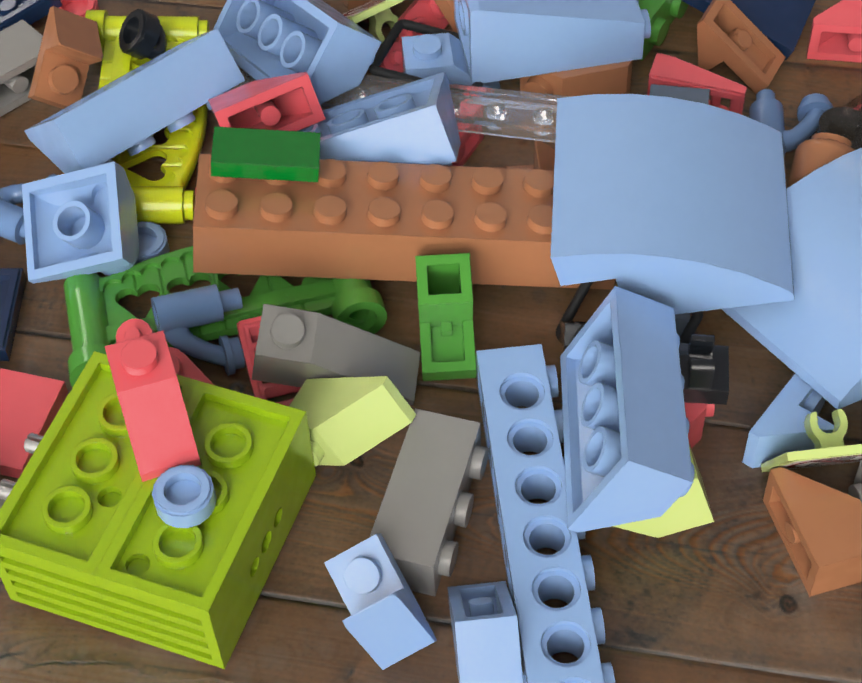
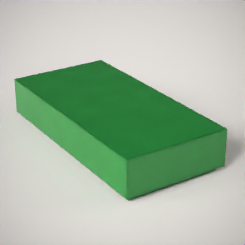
M214 127L211 176L318 182L320 133Z

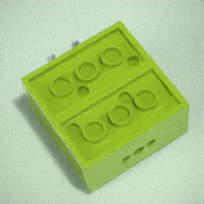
M94 351L45 435L41 436L30 433L27 439H25L24 449L33 455L17 482L8 479L0 481V499L5 500L0 509V578L11 600L225 669L316 477L306 411L177 375L201 465L196 467L204 469L211 477L217 499L214 511L204 522L190 528H175L165 524L157 514L152 491L154 483L158 478L144 482L141 480L107 354Z

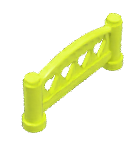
M87 10L85 18L97 22L103 52L98 89L151 60L148 58L138 59L123 53L120 49L119 33L127 16H109L107 10ZM157 16L166 34V51L182 42L209 32V21L200 20L199 16ZM206 104L192 111L196 120L172 133L166 128L164 134L168 138L167 142L160 145H152L133 156H130L128 151L125 150L112 158L113 161L125 169L130 186L135 194L137 222L185 224L186 220H193L195 191L185 189L195 170L205 139L208 118ZM155 156L166 159L161 165V171L165 176L157 181L148 180L127 169Z

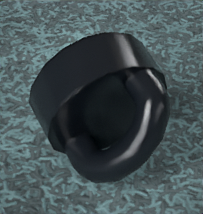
M137 9L126 17L119 33V46L122 52L138 59L148 58L151 60L166 52V34L156 15Z

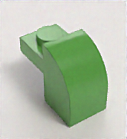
M470 253L415 256L423 381L476 378Z

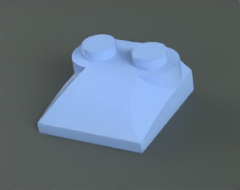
M113 161L22 184L29 282L35 284L97 272L110 276L111 274L124 272L132 268L136 263L139 255V236L135 194L130 186L125 169L121 165Z

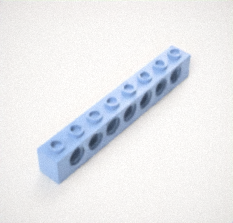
M542 344L476 351L477 387L486 446L489 448L488 459L508 589L518 620L523 683H615L611 662L601 663L598 644H605L604 619L600 607H590L588 591L595 590L594 566L591 555H581L578 542L580 539H585L586 532L577 533L567 529L565 459L562 456L560 443H564L562 409L554 410L552 398L559 395L555 365L545 364ZM518 406H525V407H528V408H517V407H518ZM529 451H530V452H535V453H538V454H535V455H526V454H523V452H529ZM543 499L548 502L543 504H535L529 502V500ZM551 548L556 550L557 553L544 555L536 552V550ZM549 599H560L568 605L561 608H553L545 605L543 602ZM559 652H567L575 655L578 660L572 663H560L551 656Z

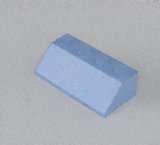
M227 0L213 28L219 30L236 64L255 80L307 72L320 104L359 86L369 66L373 64L375 55L382 43L323 0Z
M216 28L178 44L33 125L24 132L28 139L65 174L113 162L112 158L125 150L128 151L130 156L142 152L156 143L153 137L154 133L165 127L172 133L196 120L192 111L206 104L208 110H211L209 99L230 91L233 87L244 82L245 78L219 30Z
M445 72L322 110L326 118L325 120L299 130V132L320 133V159L383 161L389 163L452 166V162L457 161L461 144L449 81Z
M617 286L611 290L560 355L567 529L577 533L661 517L679 497L687 494L692 486L695 474L694 465L691 463L688 440L690 425L685 412L683 394L685 380L681 374L679 358L680 337L676 331L674 308Z

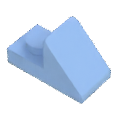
M794 374L749 431L742 463L751 468L761 467L762 463L786 452L815 449L814 443L806 434L804 421L805 417L812 412H817L818 415L826 400L797 374ZM817 416L819 428L825 433H831L834 425Z
M381 533L371 536L324 562L351 616L342 620L345 628L382 670L437 641Z

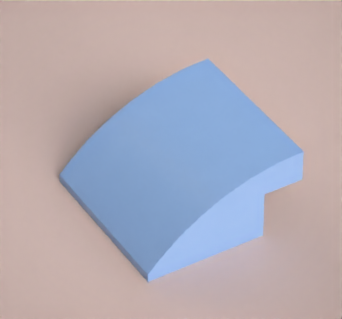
M591 94L557 98L550 258L560 285L616 279L618 287L673 307L675 315L795 300L782 132L736 112L705 103L672 97L641 94Z
M862 148L844 154L823 165L786 189L795 300L722 309L836 409H841L862 400Z

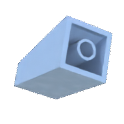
M454 0V20L472 84L475 82L489 83L639 60L643 57L644 39L651 36L649 13L647 9H640L639 0Z

